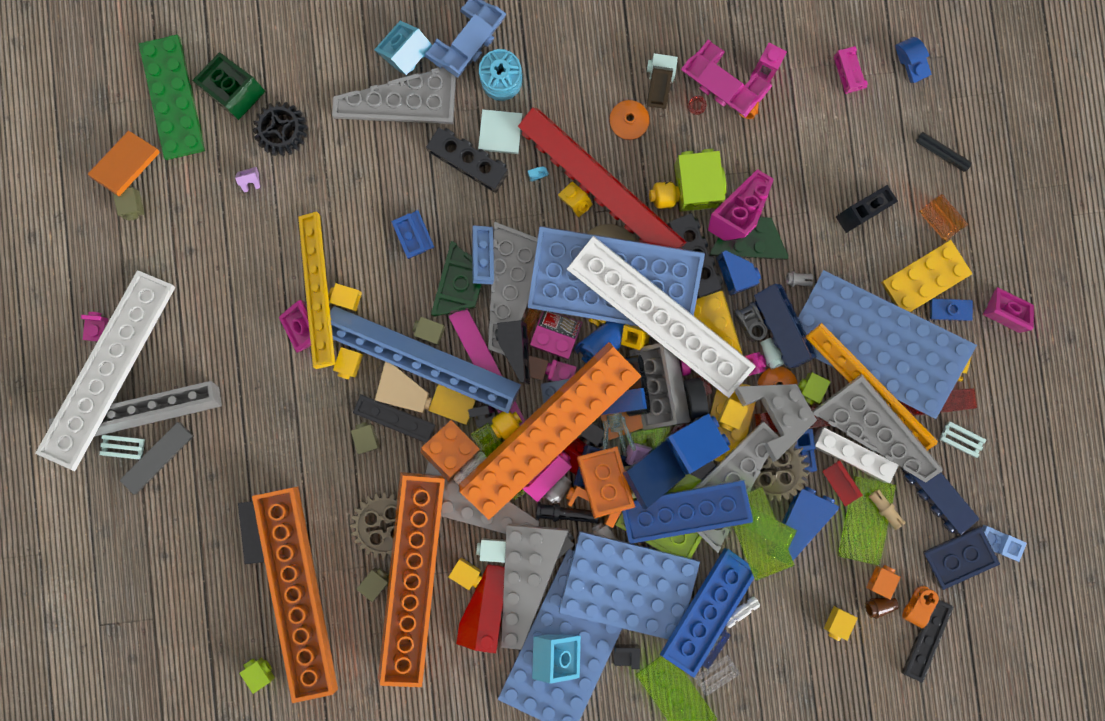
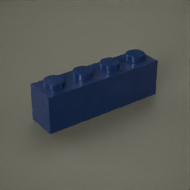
M774 283L755 294V305L763 313L765 318L764 324L771 330L774 336L772 340L782 353L781 359L783 363L789 368H797L816 358V353L811 343L805 338L806 333L783 286Z
M904 468L901 469L905 474V480L910 485L914 484L918 489L917 494L924 501H928L931 505L930 510L934 515L942 518L945 522L943 524L950 533L962 535L980 520L941 472L929 481L924 482L904 470Z

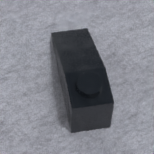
M886 185L835 217L845 233H848L897 203L898 200L889 186Z
M522 320L497 323L498 329L495 330L496 340L519 381L529 385L530 368L527 323Z

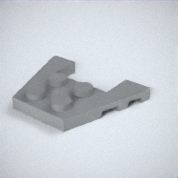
M797 384L739 386L734 390L743 407L761 400L781 437L764 445L773 462L778 460L817 421Z

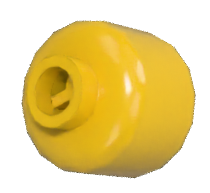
M670 181L657 182L653 185V189L649 190V200L658 209L673 208L676 202L680 200L679 187Z
M503 411L492 419L493 424L491 428L499 439L503 438L506 440L520 427L519 423L522 420L516 411L514 413Z

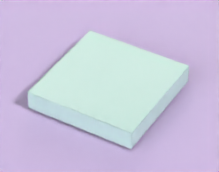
M482 109L478 150L519 154L521 129L518 125L522 121V113Z

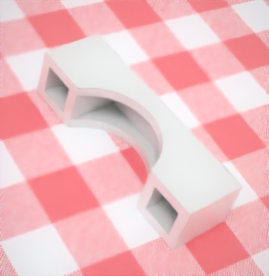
M818 428L814 436L815 448L840 459L883 483L891 482L899 466L826 428Z

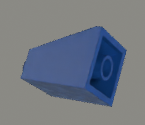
M707 414L664 439L685 475L696 471L730 450L728 447L730 442L725 434L721 435L718 430L719 423L714 416L711 417Z

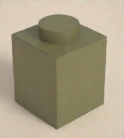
M131 187L127 188L120 196L113 193L118 216L131 221L138 219L140 215H145L140 191Z
M420 317L419 321H415L412 331L415 332L414 336L416 338L439 346L446 327L440 323Z
M367 422L355 425L356 429L351 430L357 454H363L380 448L374 425H368Z
M374 568L356 590L373 602L387 586L389 574L381 568Z

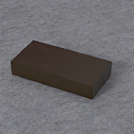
M653 65L646 106L666 109L673 68Z

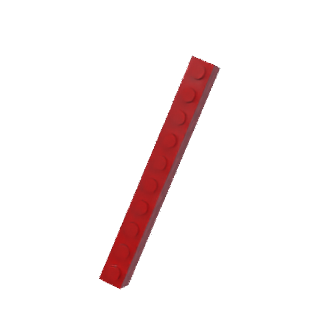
M532 107L518 125L522 130L521 134L528 140L532 139L536 143L535 147L540 152L549 154L552 163L558 167L561 165L566 170L564 173L570 179H576L580 182L579 187L588 194L591 192L595 196L594 200L600 206H606L610 210L609 214L614 219L623 221L626 230L632 234L635 232L640 237L639 241L642 243L679 249L685 245L686 241L540 109Z

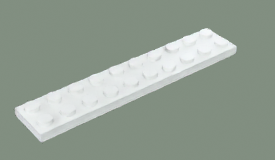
M595 236L589 240L567 268L568 271L728 398L756 367L755 364Z
M137 270L35 454L70 470H76L175 289L172 284Z

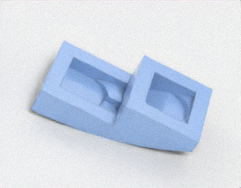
M983 525L982 529L993 551L1019 562L1027 543Z

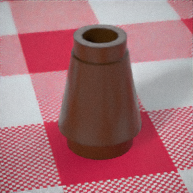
M870 598L869 601H866L865 608L870 618L878 619L898 610L899 605L896 598H891V600L888 598Z

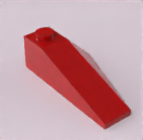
M487 565L460 620L457 645L474 651L496 654L503 609L505 566Z

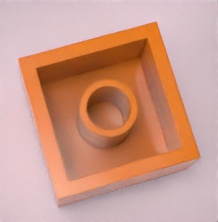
M450 420L421 447L420 453L449 482L454 475L460 472L479 453L480 449Z

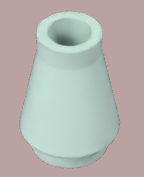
M768 338L760 343L767 366L775 369L784 364L781 359L782 353L775 346L772 338Z

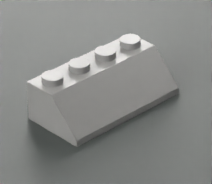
M660 343L645 346L640 350H629L630 356H642L645 367L651 409L649 414L641 415L643 430L691 422L679 358Z

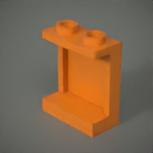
M577 485L575 488L571 487L566 495L567 504L571 507L577 496L589 501L586 489ZM621 512L606 515L604 523L613 528Z

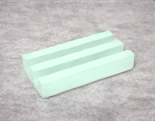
M947 421L939 437V440L975 458H978V453L982 450L983 443L986 442V439L950 421ZM949 428H952V429H954V430H956V431H958V432H960V433H962V434H964V435H966V436H968V437H970V438H972V439L978 441V443L976 444V443H974V442H972V441H970V440H968V439H966V438H964V437H962V436H960V435H958V434H956V433L950 431ZM948 434L974 447V451L946 438V435Z
M102 435L103 443L100 446L102 451H100L99 455L141 459L143 457L145 439ZM117 440L139 443V447L109 444L108 441ZM107 448L138 451V455L109 452Z

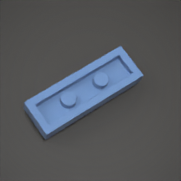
M473 226L472 283L493 285V227Z

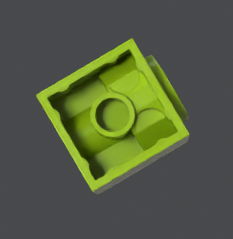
M704 149L701 153L693 154V151H685L678 155L674 168L676 185L680 191L679 211L718 208L725 201L726 176L723 167H721L720 151Z

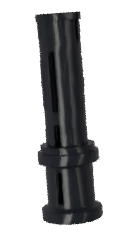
M537 502L536 520L541 518L551 519L553 522L570 520L598 523V518L594 519L592 510L560 507L558 504L545 505Z

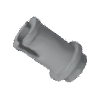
M791 271V273H787L786 284L790 285V287L795 285L811 287L813 281H805V279L813 280V274H801Z

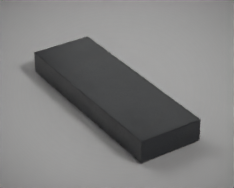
M253 501L238 503L244 564L265 562Z

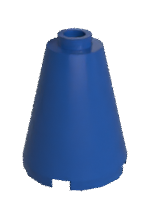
M607 321L576 345V353L581 352L583 355L581 359L587 363L608 342L619 351L625 324Z

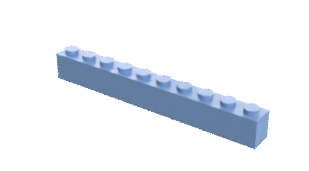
M336 306L330 310L333 340L506 413H509L516 401L521 386L519 383Z

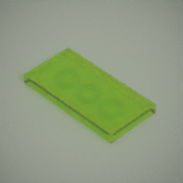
M854 476L853 481L863 496L848 504L838 556L880 566L889 522L885 516L879 514L880 510L869 498V495L880 489L889 503H893L896 485Z
M762 486L747 492L753 522L733 526L755 581L795 566Z
M661 655L635 674L668 721L717 720V717L685 672Z

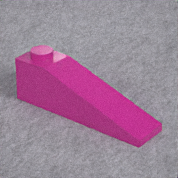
M757 169L711 214L708 231L724 241L745 238L757 226L774 179Z

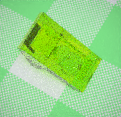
M670 426L628 433L629 441L642 444L647 443L646 439L649 438L651 448L653 449L660 442L664 441L670 431Z

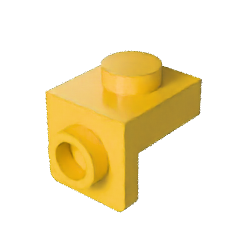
M573 181L558 194L559 198L573 210L577 217L587 212L593 205L587 193Z

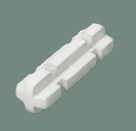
M479 452L474 459H471L461 469V472L454 475V481L459 485L487 456L483 452Z
M751 597L747 600L746 604L743 603L737 607L726 626L731 628L736 624V621L739 622L752 613L751 610L759 608V601L755 597Z

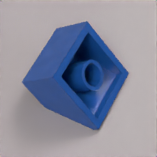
M728 251L722 252L716 258L730 296L751 289L760 283V272L757 267L754 268L753 263Z

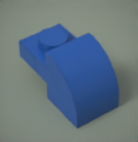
M911 37L895 45L900 64L905 65L910 83H916L932 75L927 61L929 53L920 39Z
M808 429L797 440L795 448L803 447L800 454L807 455L803 461L810 463V465L804 469L809 472H816L817 466L814 454L816 448L813 430Z

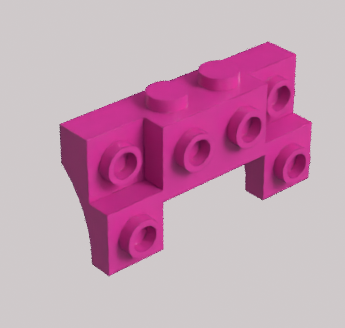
M708 39L702 48L687 60L681 70L700 84L699 89L706 95L713 94L716 97L714 100L721 106L728 105L746 118L756 103H760L772 85L756 73L744 85L717 65L725 51Z

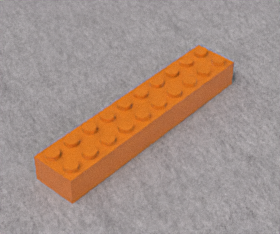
M608 342L459 483L460 493L490 520L642 376Z
M400 472L378 673L380 686L422 687L445 482L442 475Z
M299 487L252 496L292 703L333 695L338 690Z

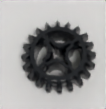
M277 101L275 107L269 103L268 110L262 107L264 113L262 115L256 113L259 120L253 121V124L257 127L252 129L257 134L254 136V139L259 141V147L264 148L266 153L272 152L273 156H276L279 152L282 157L285 156V151L292 155L291 149L293 148L299 151L298 143L304 145L305 142L301 138L308 136L304 132L308 130V126L304 124L307 121L306 118L301 117L303 113L300 110L296 111L297 108L294 105L289 107L287 102L281 105ZM279 115H287L293 119L290 121L288 119L281 120ZM272 119V124L269 127H267L268 123ZM279 124L283 127V130L281 131L282 135L280 132L277 131L280 127ZM294 131V134L289 139L290 132ZM271 137L273 139L280 138L283 143H272L268 139Z

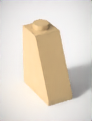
M385 362L375 401L425 413L426 409L429 410L432 398H429L430 393L397 366Z

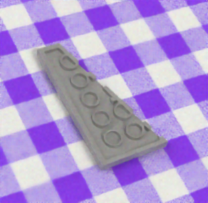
M435 68L426 73L406 76L388 81V83L379 86H370V88L361 91L356 90L333 97L332 117L334 119L454 124L456 77L445 68Z
M494 222L493 285L491 284L488 349L505 356L496 340L495 330L498 329L497 323L518 321L523 318L529 301L538 238Z
M862 374L812 411L815 416L824 419L828 424L847 433L848 436L874 452L876 451L885 456L889 461L900 465L904 470L924 482L929 481L943 471L939 463Z
M762 421L693 489L745 480L747 494L749 495L751 487L769 456L764 445L777 439L779 436ZM731 526L697 533L718 553Z
M428 462L425 474L441 475V473L430 462ZM453 478L449 482L445 479L441 509L442 517L506 534V526L508 524L539 525V520H536V518L510 501L488 520L460 493L459 485Z
M508 524L506 526L501 648L522 650L569 529Z

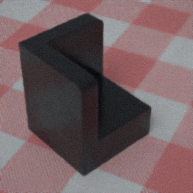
M615 644L614 665L631 666V669H640L639 645Z

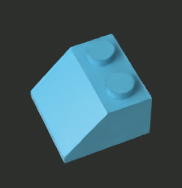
M400 20L374 50L396 70L407 75L414 70L418 61L425 57V53L432 47V44L418 28Z
M555 634L534 636L532 679L546 683H555L580 678L581 636Z

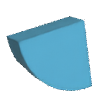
M546 167L528 170L530 182L546 177L549 174Z

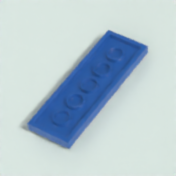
M745 480L664 494L647 509H643L639 501L635 499L633 500L635 508L622 511L629 544L753 522Z
M724 548L659 655L695 678L757 575L758 570L731 550Z

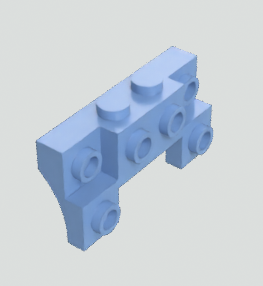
M468 0L462 6L460 12L471 20L452 42L451 47L436 39L432 47L425 53V57L439 68L444 67L458 78L472 61H478L483 53L481 52L484 46L488 47L493 41L494 37L492 35L506 16V13L499 7L488 4L483 0Z

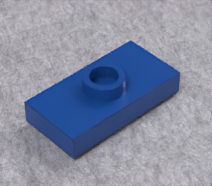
M931 299L930 320L972 321L973 300Z

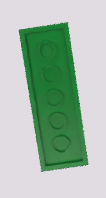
M179 35L138 43L164 159L170 160L204 152L205 146Z

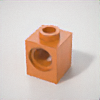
M886 565L883 568L876 566L866 588L891 600L901 577L896 575V570Z

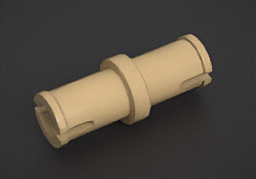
M880 489L869 495V498L880 510L879 514L885 516L894 530L899 529L906 523L894 509V504L889 503Z

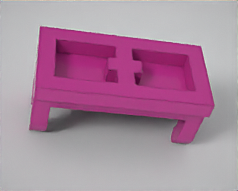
M856 46L838 50L833 57L845 94L865 89L868 85L867 80H864L859 65Z

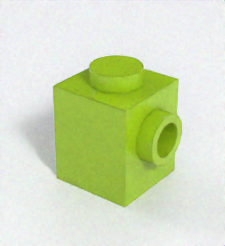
M812 372L808 373L805 379L802 378L798 387L808 405L812 406L813 403H821L831 381Z
M262 657L257 661L253 658L243 665L245 669L239 673L253 694L275 679L271 672L272 667L270 663Z

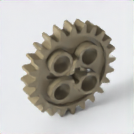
M797 441L785 452L788 455V461H784L780 457L773 462L771 457L768 456V462L762 466V468H769L772 465H775V467L793 465V468L782 467L778 471H776V468L761 470L753 485L756 487L755 494L761 491V498L769 495V500L772 501L776 496L779 502L783 496L788 500L790 493L796 496L798 494L797 490L801 491L804 488L801 483L805 484L808 480L803 476L810 474L804 468L808 467L810 463L803 461L807 457V455L800 454L803 447L795 448ZM784 472L791 476V481H786L783 478ZM763 474L769 475L771 483L764 481Z
M386 491L383 492L382 497H379L376 492L375 499L367 496L368 503L360 501L362 509L356 507L355 511L358 515L351 516L356 523L350 524V527L356 528L355 531L351 532V536H357L354 543H362L359 550L367 548L366 555L372 551L374 552V558L379 553L382 559L385 558L386 554H389L391 557L393 545L391 530L395 524L388 525L387 530L379 527L372 531H366V528L379 526L381 521H385V523L395 521V517L390 518L386 515V510L388 508L396 509L397 500L394 499L393 492L390 497H387ZM374 513L377 516V521L369 523L366 520V515ZM379 533L382 536L381 542H373L371 535Z

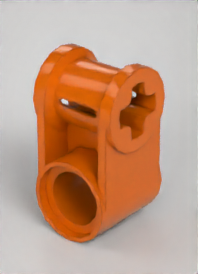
M926 586L917 587L903 610L902 618L920 628H924L938 604L939 598L937 593Z

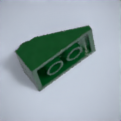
M220 52L192 80L237 120L266 92L253 76Z

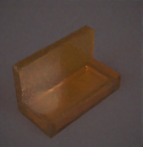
M943 194L934 198L919 211L944 241H948L958 231L968 226V223Z

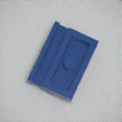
M418 210L391 221L408 259L431 248H435Z

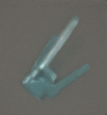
M622 413L607 415V421H603L602 450L607 449L608 430L611 429V432H618L623 452H626L627 449L622 430H624L632 450L635 451L634 441Z

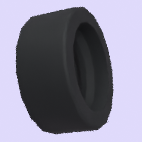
M698 377L684 380L686 400L691 418L707 415L708 402L702 379Z

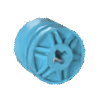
M496 49L488 52L482 58L479 64V76L483 91L488 97L498 101H506L518 94L522 86V68L519 59L514 53L505 49ZM500 69L504 70V72H501V75L497 74V72H500Z

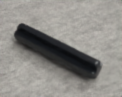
M924 132L916 139L918 144L963 172H966L972 164L971 161Z

